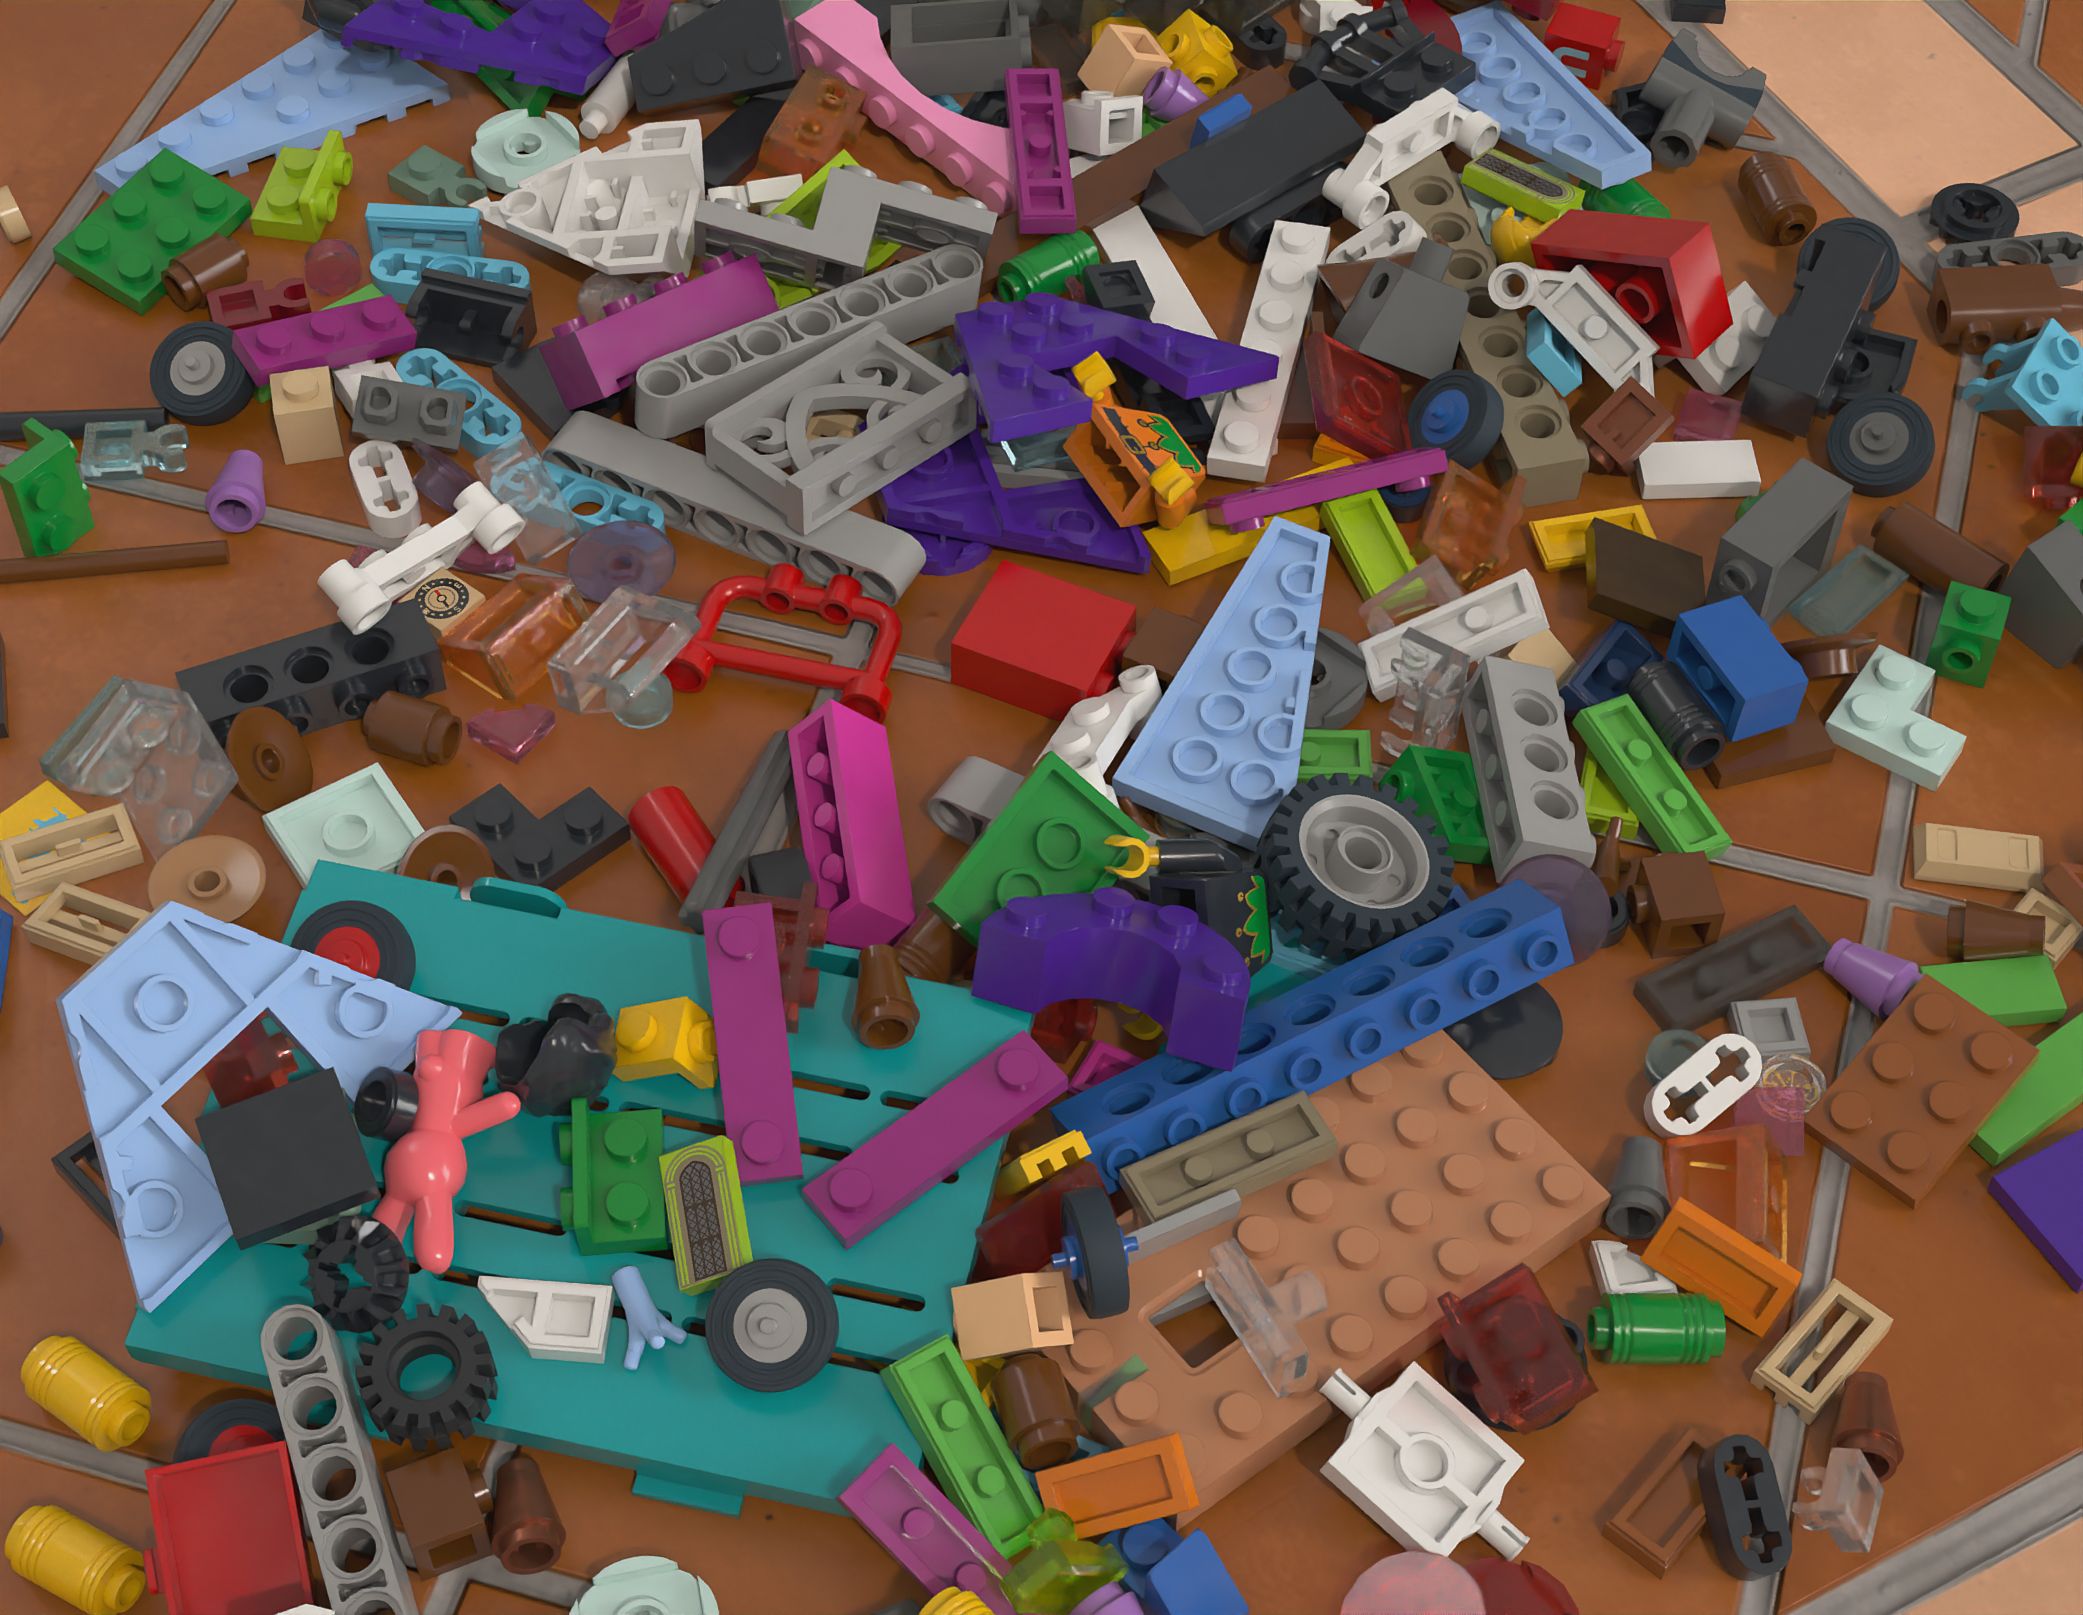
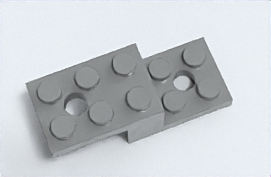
M847 165L844 169L831 166L813 230L803 228L804 224L800 220L789 215L775 213L771 214L770 218L750 213L744 204L732 199L716 198L714 202L700 199L694 220V255L713 259L732 250L737 261L755 253L764 275L828 292L864 278L875 238L926 253L947 245H964L975 250L982 258L984 265L998 213L987 210V206L983 202L973 198L956 197L953 201L932 195L930 188L917 182L901 181L897 185L877 179V175L874 172L860 166Z

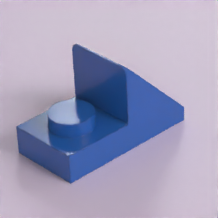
M1162 1518L1113 1530L1092 1548L1091 1563L1111 1582L1117 1581L1125 1593L1133 1591L1145 1615H1249L1250 1609L1207 1535L1199 1528L1183 1539Z

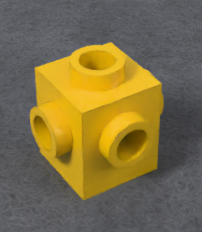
M1190 9L1186 10L1155 38L1156 42L1173 62L1169 69L1172 71L1180 69L1209 98H1212L1219 89H1224L1238 75L1230 54L1233 50V45L1229 38L1220 28L1215 25L1211 26Z

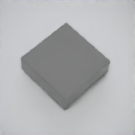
M1796 997L1730 1002L1727 1018L1731 1034L1734 1033L1746 1037L1756 1046L1761 1055L1762 1068L1807 1065L1811 1050Z

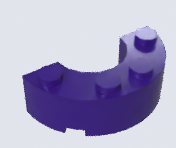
M1102 887L1095 890L1093 894L1064 893L1033 898L1014 897L1008 900L1005 907L997 910L981 924L971 996L1032 1014H1037L1049 1004L1067 999L1096 998L1122 1003L1146 1013L1162 1026L1168 1037L1166 1053L1232 1072L1236 1065L1251 980L1247 964L1241 954L1224 937L1199 922V917L1193 910L1178 905L1162 907L1134 899L1129 892L1123 889Z

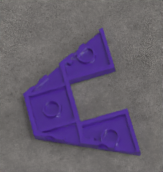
M378 0L344 25L340 45L349 48L357 40L393 46L400 53V58L413 61L427 60L438 66L478 73L479 69L484 65L516 71L514 77L516 82L535 86L546 85L560 91L583 95L603 78L623 55L622 53L614 57L604 43L611 24L582 0H497L518 11L492 32L473 25L469 18L461 14L446 13L424 3V0Z
M1030 293L1026 296L1025 300L1011 303L985 302L979 305V309L956 313L954 320V338L957 346L961 348L960 356L963 365H968L969 384L974 399L979 400V414L986 418L989 427L988 441L992 444L1090 422L1093 399L1071 386L1067 379L1053 375L1048 371L1075 366L1096 351L1100 353L1103 359L1112 357L1119 359L1185 400L1277 379L1279 357L1277 355L1175 329L1169 325L1153 323L1065 300L1050 293Z
M961 364L949 371L948 374L955 376L961 372L969 377L968 365ZM1071 366L1048 371L1053 375L1067 379L1071 386L1081 391ZM977 400L975 430L875 492L887 525L1141 574L1149 573L1151 554L1139 526L1120 527L1085 478L1006 490L1002 489L977 424L987 423L985 416H980L979 400ZM888 412L883 415L881 420L888 417ZM867 420L858 425L857 435L867 429Z

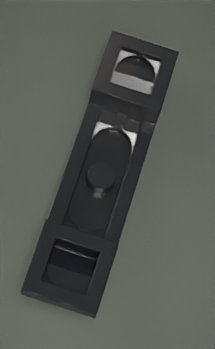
M1136 260L1084 266L1082 279L1088 306L1152 322L1150 315L1155 300ZM1115 357L1104 359L1117 380L1114 382V385L1127 409L1161 414L1171 422L1185 443L1213 439L1215 426L1200 396L1185 400Z

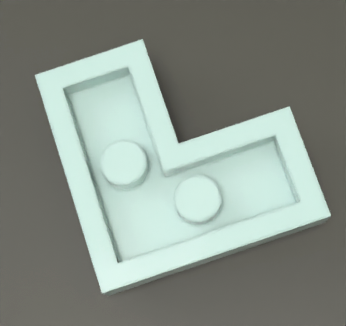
M1881 644L1877 647L1825 725V729L1834 744L1936 792L1962 752L1967 736L1914 712L1930 688L1936 670Z

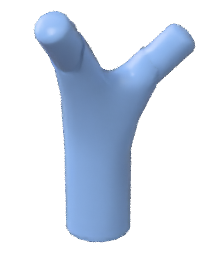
M628 1266L615 1272L611 1280L625 1310L629 1329L628 1350L623 1366L628 1370H636L641 1354H643L646 1340L652 1348L660 1349L665 1344L663 1337H667L677 1344H682L686 1339L687 1333L672 1324L657 1310L637 1267Z

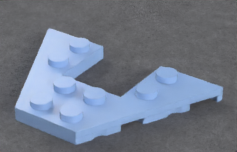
M164 901L55 999L138 1306L143 1311L151 1313L233 1234L207 1155L168 1115L161 1105L262 1011L267 1013L319 1072L334 1067L340 1085L345 1089L346 1101L353 1109L358 1090L371 1072L380 1067L403 1071L415 1059L417 1035L423 1030L445 1031L462 1012L456 1007L441 1004L396 987L395 984L353 971L347 966L304 950H297L257 935L258 933L238 925L225 923L204 915L203 912L174 901Z

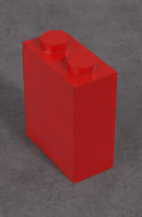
M1002 560L950 643L951 683L1062 723L1076 703L1088 698L1100 697L1117 687V676L1122 668V655L1137 634V606Z

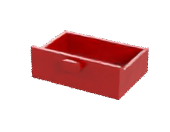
M286 1440L145 1470L157 1547L143 1550L150 1594L153 1596L165 1593L169 1615H275L304 1604L319 1607L297 1480Z

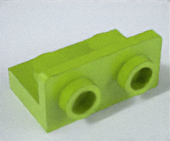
M329 130L320 151L306 148L282 147L250 217L254 235L318 243L326 222L333 221L335 217L337 197L342 185H348L352 176V155L350 152H345L341 131Z

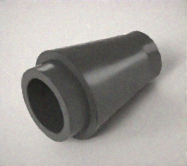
M1634 1136L1623 1142L1621 1152L1606 1187V1190L1611 1194L1605 1217L1607 1225L1618 1236L1630 1240L1652 1238L1671 1211L1662 1158L1663 1150L1657 1141L1649 1137Z

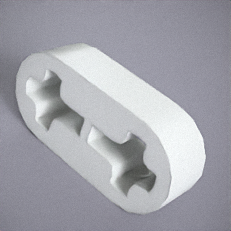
M1393 211L1340 244L1330 253L1325 264L1353 262L1406 252H1416L1422 237L1427 238L1424 229L1408 213Z
M379 440L367 441L357 446L349 457L353 484L370 528L377 535L391 539L410 534L419 527L422 517L417 490L402 452L397 445ZM381 467L386 472V476L376 478L373 468ZM394 499L398 510L390 512L384 502Z
M1734 1033L1722 1034L1703 1045L1657 1083L1646 1095L1643 1108L1645 1120L1650 1129L1660 1137L1668 1140H1683L1703 1129L1749 1091L1759 1080L1762 1061L1756 1046L1746 1037ZM1716 1051L1722 1057H1727L1734 1053L1739 1058L1741 1064L1737 1066L1735 1072L1740 1081L1732 1075L1724 1078L1714 1086L1708 1081L1706 1076L1720 1064L1719 1057L1715 1054ZM1693 1088L1700 1098L1685 1111L1690 1123L1682 1117L1670 1121L1663 1112L1670 1105L1665 1093L1667 1092L1672 1098H1677Z

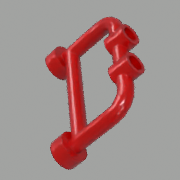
M779 563L771 568L768 578L754 575H736L724 578L714 584L703 597L685 641L674 642L668 647L659 672L667 685L684 693L702 691L708 682L714 666L840 690L843 692L838 703L881 725L886 719L893 699L892 693L885 683L902 640L903 626L897 612L886 603L862 596L863 587L854 577L846 574H837L829 579L826 589L804 585L805 576L797 567L787 563ZM739 599L761 601L766 609L776 614H788L794 608L819 612L823 619L834 625H847L853 619L872 623L878 628V634L864 670L711 640L726 606L732 601Z

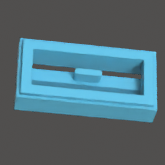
M368 203L365 221L372 257L383 250L400 247L484 258L485 244L481 242L483 232L482 225H478L480 213L477 208Z

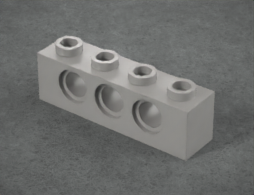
M1484 655L1460 696V702L1496 882L1509 884L1520 878L1536 890L1567 896L1581 874L1591 868L1596 855V840L1594 835L1590 834L1587 821L1585 792L1579 786L1574 764L1575 748L1574 744L1569 741L1564 720V700L1559 696L1553 669Z

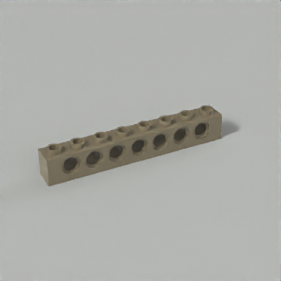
M1441 150L1435 151L1379 186L1389 194V204L1384 215L1393 211L1406 212L1424 229L1428 239L1431 238L1433 233H1439L1450 248L1455 249L1442 282L1469 293L1470 301L1452 370L1462 369L1480 375L1495 387L1502 398L1504 405L1503 427L1496 444L1487 455V458L1510 509L1516 510L1578 499L1582 474L1587 473L1589 470L1587 446L1582 439H1576L1570 426V415L1565 400L1557 398L1549 380L1526 356L1527 320H1520L1516 309L1501 308L1491 299L1488 291V282L1491 274L1497 268L1494 249L1491 244L1484 243L1479 233L1476 211L1473 207L1468 208L1462 197V186L1458 173L1450 171Z

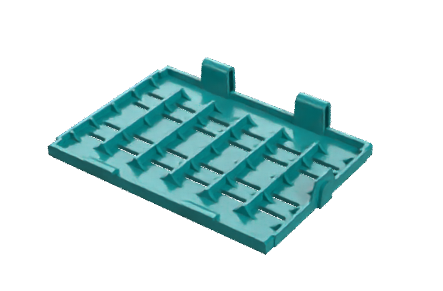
M318 859L306 890L302 889L281 944L290 947L302 923L315 911L331 903L359 900L380 906L399 919L412 939L416 954V970L409 992L461 1010L508 1019L509 1023L507 1025L498 1027L457 1018L446 1029L468 1031L492 1043L496 1048L498 1034L509 1025H524L533 1019H538L543 1025H546L552 1003L558 995L565 993L578 994L600 1000L606 1008L608 1015L614 1019V1035L621 1008L687 996L713 1017L705 936L571 910L559 895L546 888L493 877L477 879L470 891L471 901L461 898L459 887ZM803 942L798 944L794 950L791 960L792 965L785 964L784 953L777 951L792 1077L864 1091L870 1095L865 1100H855L793 1087L800 1143L847 1152L849 1154L853 1153L910 1112L909 1110L885 1106L887 1097L918 1103L924 1102L1022 1030H1025L1030 1036L1035 1014L971 996L972 989L905 976L920 1012V1020L915 1027L914 1036L908 1043L898 1048L889 1050L874 1049L861 1041L859 1034L854 1031L851 1025L859 971L858 955L861 951L820 942ZM262 1011L248 1024L233 1063L222 1062L201 1116L313 1075L319 1071L300 1050L279 1045L283 1039L288 1037L267 1013ZM494 1067L488 1071L486 1076L488 1082L483 1086L484 1099L504 1092L497 1079ZM720 1072L717 1074L715 1086L707 1089L697 1088L680 1073L626 1082L611 1074L608 1085L595 1100L607 1103L609 1105L608 1108L600 1112L590 1110V1114L624 1112L629 1111L630 1108L638 1110L662 1109L663 1115L726 1128ZM348 1104L350 1112L354 1113V1109ZM520 1110L510 1120L461 1139L466 1152L468 1173L465 1184L456 1197L452 1198L454 1250L450 1267L447 1270L478 1277L490 1276L612 1286L615 1294L614 1306L623 1307L611 1279L618 1270L628 1266H635L638 1268L657 1310L663 1316L669 1317L672 1324L687 1333L686 1339L682 1344H677L667 1337H663L665 1344L660 1349L652 1348L646 1340L643 1354H641L636 1370H628L623 1366L629 1343L627 1320L615 1317L611 1318L604 1364L531 1358L484 1301L478 1288L442 1281L445 1272L437 1275L421 1269L416 1274H409L407 1294L400 1308L404 1309L408 1320L418 1317L416 1304L429 1303L433 1315L439 1316L443 1304L454 1307L458 1320L464 1314L475 1321L478 1332L482 1330L488 1341L498 1376H495L498 1393L496 1400H487L491 1413L486 1421L483 1422L476 1417L471 1420L475 1433L472 1435L636 1470L637 1476L632 1489L633 1496L739 1519L745 1494L854 1518L835 1497L888 1443H894L922 1472L926 1457L881 1374L827 1363L814 1378L791 1390L765 1393L747 1389L731 1380L719 1368L710 1353L706 1337L689 1333L692 1322L705 1325L708 1305L716 1289L692 1297L681 1292L675 1261L635 1252L582 1256L575 1230L567 1231L562 1236H554L465 1217L468 1206L562 1226L560 1190L564 1187H573V1167L562 1165L559 1126L560 1123H572V1116L554 1117L546 1115L542 1118H537ZM664 1125L665 1154L717 1136ZM357 1127L377 1186L386 1189L384 1165L387 1153L395 1142H386L366 1137ZM1010 1131L952 1174L958 1177L955 1183H938L847 1251L803 1201L802 1189L840 1161L801 1153L804 1179L741 1187L753 1261L778 1258L797 1262L816 1273L825 1282L831 1293L833 1292L834 1285L840 1284L916 1300L925 1305L921 1311L914 1312L833 1295L839 1314V1334L834 1349L835 1353L893 1364L947 1333L955 1346L957 1337L953 1327L954 1307L951 1288L971 1284ZM201 1141L199 1148L206 1154L203 1143ZM377 1198L362 1204L359 1216L371 1217L382 1199ZM414 1211L406 1229L402 1246L405 1250L407 1261L418 1264L414 1255L413 1242ZM667 1213L668 1248L673 1249ZM230 1236L151 1313L143 1311L138 1306V1302L136 1303L135 1309L137 1313L124 1346L131 1358L139 1362L273 1391L261 1349L260 1335L268 1318L284 1306L300 1304L313 1309L315 1301L311 1291L300 1284L309 1275V1262L302 1254L310 1250L314 1245L297 1244L295 1247L287 1248L269 1243H260L241 1251L235 1237ZM356 1262L338 1264L341 1274L349 1279L348 1290L354 1287L372 1286V1284L363 1281V1276L355 1272ZM322 1316L332 1326L331 1322ZM392 1319L384 1326L391 1330L396 1325ZM309 1331L298 1335L290 1344L288 1360H300L308 1356L315 1348L317 1332ZM336 1331L344 1345L369 1438L389 1442L386 1430L380 1432L374 1425L359 1392L361 1388L356 1379V1366H364L359 1355L363 1342L373 1346L376 1343L372 1332L358 1334L349 1331ZM439 1354L420 1357L407 1365L403 1370L400 1378V1389L404 1394L416 1400L434 1398L450 1388L455 1378L456 1366L450 1359ZM322 1400L315 1404L309 1411L307 1424L319 1427L328 1425L334 1418L337 1410L336 1400Z

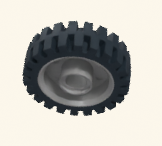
M1334 773L1329 781H1327L1324 774L1311 777L1307 784L1302 781L1294 786L1289 794L1285 795L1269 818L1256 845L1258 848L1253 857V868L1262 869L1267 877L1269 911L1283 910L1277 923L1287 933L1296 926L1303 930L1298 942L1309 949L1316 940L1324 943L1322 955L1335 960L1342 950H1346L1347 962L1437 919L1449 900L1448 897L1453 890L1455 881L1454 878L1450 877L1455 869L1453 857L1444 856L1449 848V844L1444 834L1431 836L1437 823L1430 814L1417 818L1414 814L1420 804L1408 796L1402 803L1394 800L1397 788L1384 783L1379 791L1373 790V778L1360 774L1352 785L1348 773Z

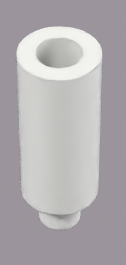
M627 51L623 53L581 108L583 120L579 125V129L587 138L595 139L600 133L609 134L613 132L636 102L627 57L636 52Z

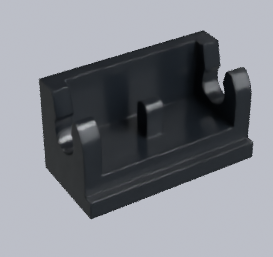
M425 267L421 274L422 279L411 296L405 312L406 317L417 319L413 325L417 331L415 348L413 350L420 348L434 349L441 352L448 359L491 368L529 348L537 333L531 290Z

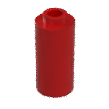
M664 786L647 793L636 802L629 813L628 824L683 905L717 840L684 792L675 786ZM741 875L723 908L739 905L745 891V881Z

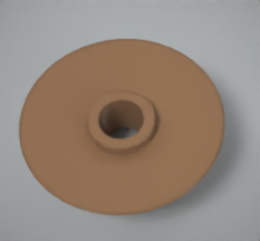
M226 835L195 837L174 846L157 861L148 879V898L154 910L164 901H174L203 912L204 915L233 924L251 910L260 898L266 883V867L256 849L238 838Z

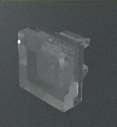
M1831 1448L1826 1469L1823 1467H1808L1803 1469L1800 1475L1809 1493L1820 1495L1819 1500L1812 1503L1793 1502L1792 1511L1805 1529L1811 1531L1827 1529L1841 1552L1869 1553L1884 1489L1860 1449Z

